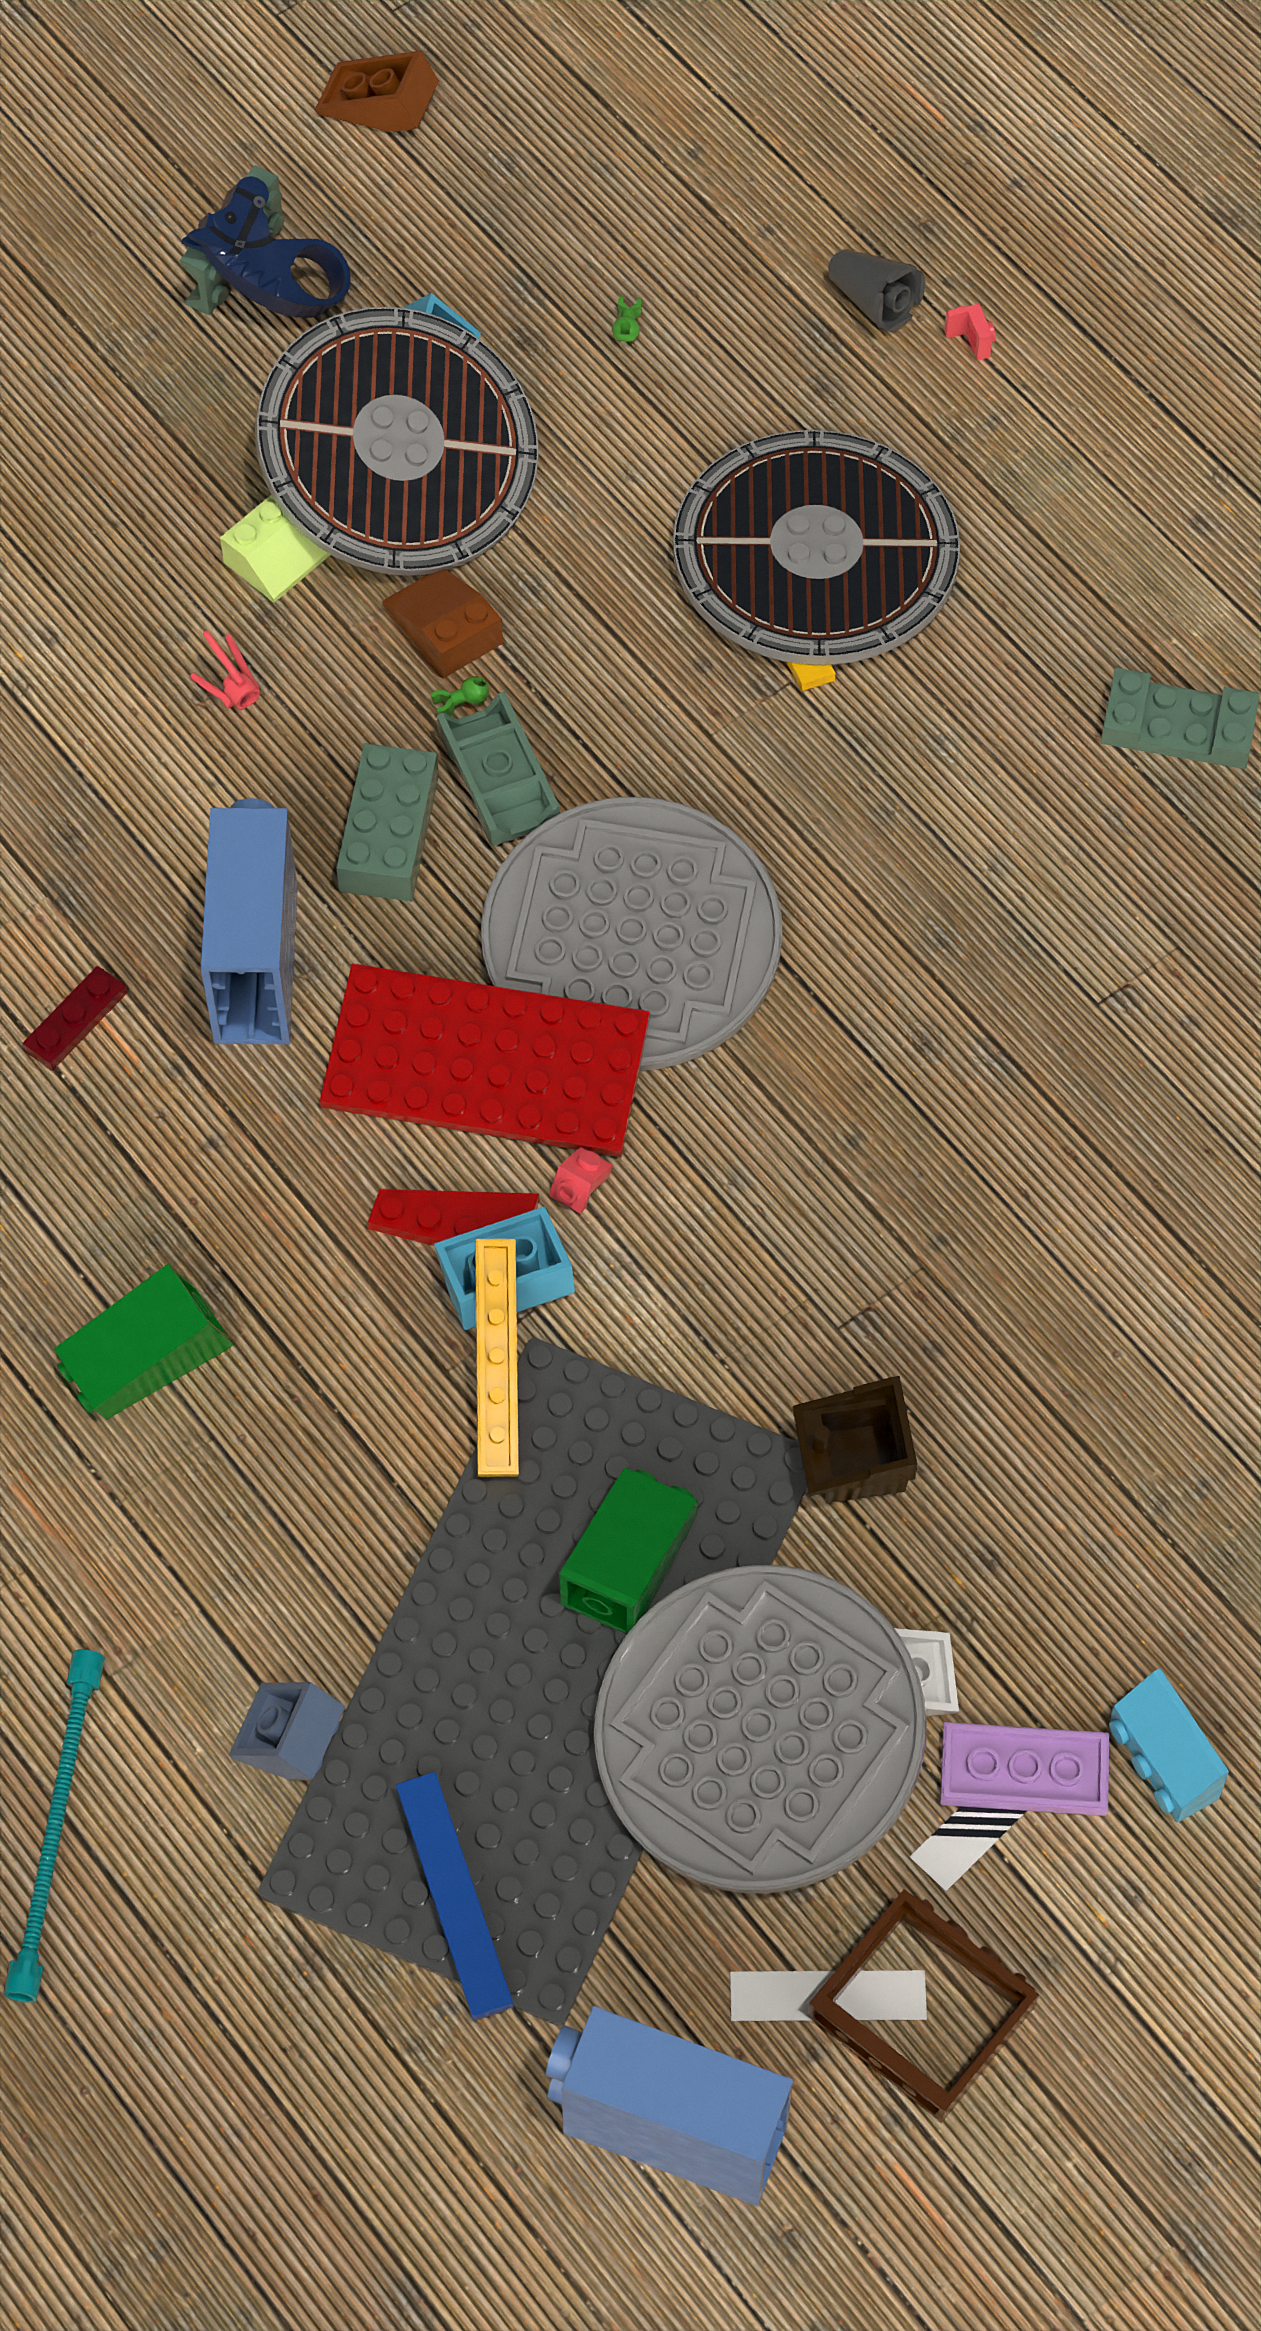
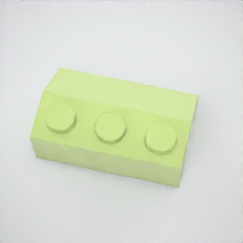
M272 495L220 537L223 562L273 603L331 555L306 538L290 522Z

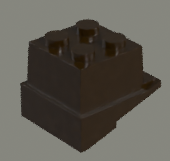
M900 1376L855 1386L853 1390L792 1407L809 1497L824 1493L825 1502L832 1503L902 1493L906 1490L908 1480H915L917 1460Z

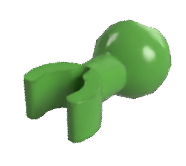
M619 297L618 314L620 318L614 322L612 327L614 338L619 342L628 341L631 343L637 339L640 329L635 319L642 313L641 298H637V303L628 309L627 305L624 304V297Z
M471 676L463 681L460 689L451 693L446 690H437L431 693V698L435 705L440 702H446L444 706L437 708L438 714L445 713L451 716L457 705L465 702L473 705L484 702L489 695V685L482 677Z

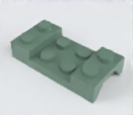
M254 165L246 177H256L262 180L268 188L269 199L263 207V212L267 216L269 234L272 236L281 230L284 223L279 178L277 175ZM189 248L180 259V265L198 281V285L185 300L186 305L210 316L217 305H222L228 296L229 287L227 286V280L212 266L203 252Z
M1115 667L1101 744L1246 770L1260 693L1224 687L1223 693L1220 695L1150 682L1151 674Z
M505 692L497 694L483 711L459 719L445 713L436 715L438 734L450 759H454L477 808L478 819L491 847L527 835L550 818L560 814V806Z

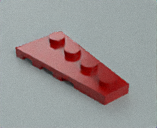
M379 1189L368 1220V1229L434 1246L435 1243L535 1210L538 1207L540 1197L539 1193Z

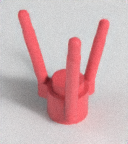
M205 630L203 636L229 672V675L223 681L224 692L196 673H192L190 678L219 698L228 709L233 705L239 710L248 708L259 698L260 686L253 678L231 634L225 636L240 671L236 670L211 633Z

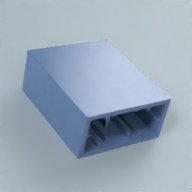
M241 799L234 802L230 808H210L201 973L214 1044H290L298 886L287 808H274L272 804L261 799Z
M595 2006L592 2007L583 2032L563 2025L553 2046L546 2069V2076L552 2078L547 2099L562 2104L563 2130L565 2135L757 2207L759 2206L787 2129L793 2079Z

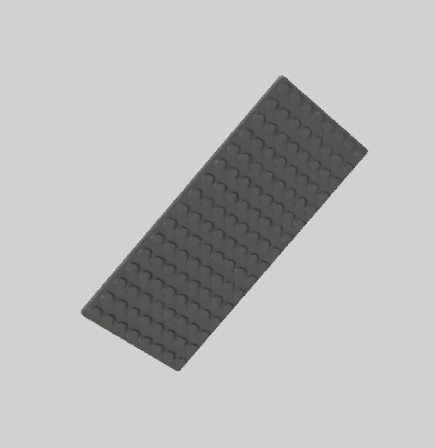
M532 1338L527 1342L517 1362L518 1477H478L476 1446L339 1724V1728L323 1756V1764L311 1781L259 1886L258 1892L260 1898L266 1902L461 1985L396 1790V1784L436 1772L513 2001V2006L553 2025L561 2026L566 2023L644 1848L627 1830L607 1797L598 1769L594 1741L595 1712L599 1691L608 1666L627 1634L562 1606L560 1600V1572L624 1467L633 1471L637 1469L644 1470L652 1474L658 1482L671 1488L672 1486L683 1487L691 1492L694 1498L698 1499L697 1516L649 1610L673 1591L708 1574L734 1567L773 1565L806 1492L807 1484L799 1442L538 1338Z

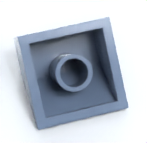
M312 1682L261 1683L228 1756L288 1780H313L323 1764V1756L330 1740L339 1728V1720L345 1706Z

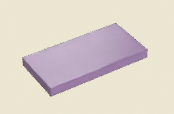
M944 1722L940 1805L1107 1816L1109 1733Z

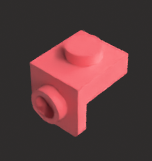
M980 304L960 306L947 311L944 328L946 337L951 338L966 334L976 359L990 358L992 342L996 341V333L993 323L991 321L987 322Z
M580 1147L559 1165L549 1195L572 1210L581 1213L586 1209L591 1193L609 1178L613 1165L601 1159L598 1154Z

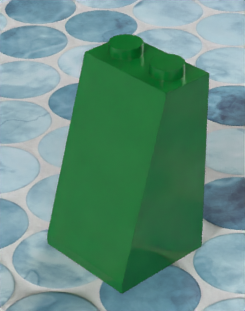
M167 1264L56 1346L54 1351L61 1360L57 1367L69 1383L75 1381L81 1390L77 1394V1398L90 1414L96 1411L104 1418L109 1419L234 1346V1343L195 1285L170 1264Z
M624 1467L560 1572L561 1605L624 1634H628L639 1619L648 1612L697 1516L698 1499L694 1498L692 1493L683 1487L672 1486L671 1488L658 1482L652 1474L644 1470L637 1469L633 1471Z

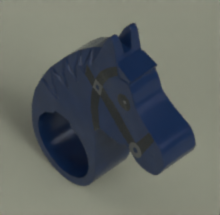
M253 176L245 177L226 193L221 209L214 214L208 213L199 221L198 229L191 231L188 236L181 240V243L185 246L203 252L219 274L246 297L278 314L291 317L320 316L341 301L350 287L351 275L348 263L342 253L332 244L320 239H274L270 236L268 219L263 212V207L269 199V191L262 180ZM295 258L310 259L324 270L330 286L328 299H319L307 294L298 282L293 280L291 266L294 264Z

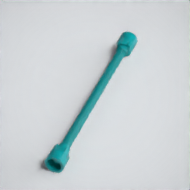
M79 1649L72 1653L67 1678V1685L72 1686V1704L70 1705L71 1709L69 1710L70 1714L68 1715L69 1719L67 1720L68 1724L66 1725L67 1729L65 1730L66 1734L64 1735L65 1739L63 1740L64 1744L62 1745L63 1749L61 1750L62 1754L60 1755L61 1759L59 1760L60 1764L58 1765L59 1769L57 1770L58 1774L56 1775L57 1779L55 1780L56 1784L54 1785L46 1825L47 1830H45L46 1835H44L38 1871L36 1873L34 1892L32 1893L33 1897L31 1898L32 1902L30 1903L31 1907L29 1908L30 1912L28 1913L29 1917L26 1923L27 1928H25L26 1933L23 1939L24 1943L22 1944L21 1951L18 1952L17 1961H10L3 1993L6 1998L14 2001L31 2003L36 2002L44 1967L38 1965L39 1955L37 1950L39 1949L41 1929H43L42 1924L44 1923L43 1919L45 1918L44 1914L46 1913L49 1898L48 1893H50L49 1888L51 1887L62 1826L64 1824L63 1821L65 1819L64 1816L66 1814L65 1811L67 1809L66 1806L68 1804L67 1801L69 1799L68 1796L70 1794L69 1791L71 1789L70 1786L72 1784L71 1781L73 1779L72 1776L74 1774L73 1771L75 1769L74 1766L76 1764L75 1761L77 1759L87 1701L91 1698L92 1690H99L105 1657L102 1654L92 1650Z

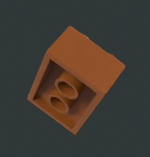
M421 50L337 62L315 107V111L318 115L387 132L412 130L418 127L439 80Z
M446 569L428 574L382 601L386 610L442 678L449 676L503 644L502 618L482 594Z

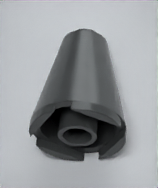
M849 249L836 253L829 262L830 279L881 329L893 332L902 328L913 316L909 311L914 303L920 305L925 291V276L914 265Z

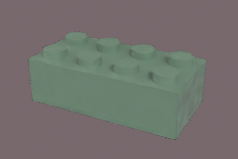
M364 743L336 868L339 892L413 902L439 778L437 753Z

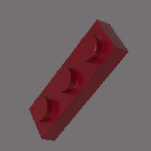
M97 965L22 1043L24 1051L53 1071L128 993L126 985Z

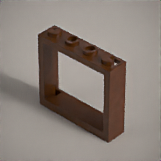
M903 1889L809 2002L807 2016L942 2123L1036 2006L1039 1994L1034 1991L1035 1988L1026 1982L1024 1975L1017 1972L1012 1974L1003 1967L1001 1959L995 1952L985 1946L979 1948L967 1938V1932L953 1920L946 1922L934 1913L933 1905L926 1898L922 1901L916 1895L913 1896ZM903 1919L1015 2006L1014 2010L948 2091L939 2086L835 2003Z

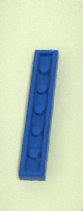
M436 1772L396 1784V1790L473 2021L514 2008Z

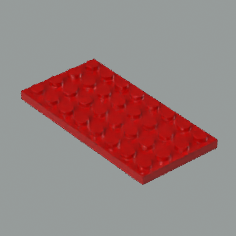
M352 963L321 1092L320 1106L321 1108L575 1150L582 1147L594 1153L622 1157L650 1022V1011Z

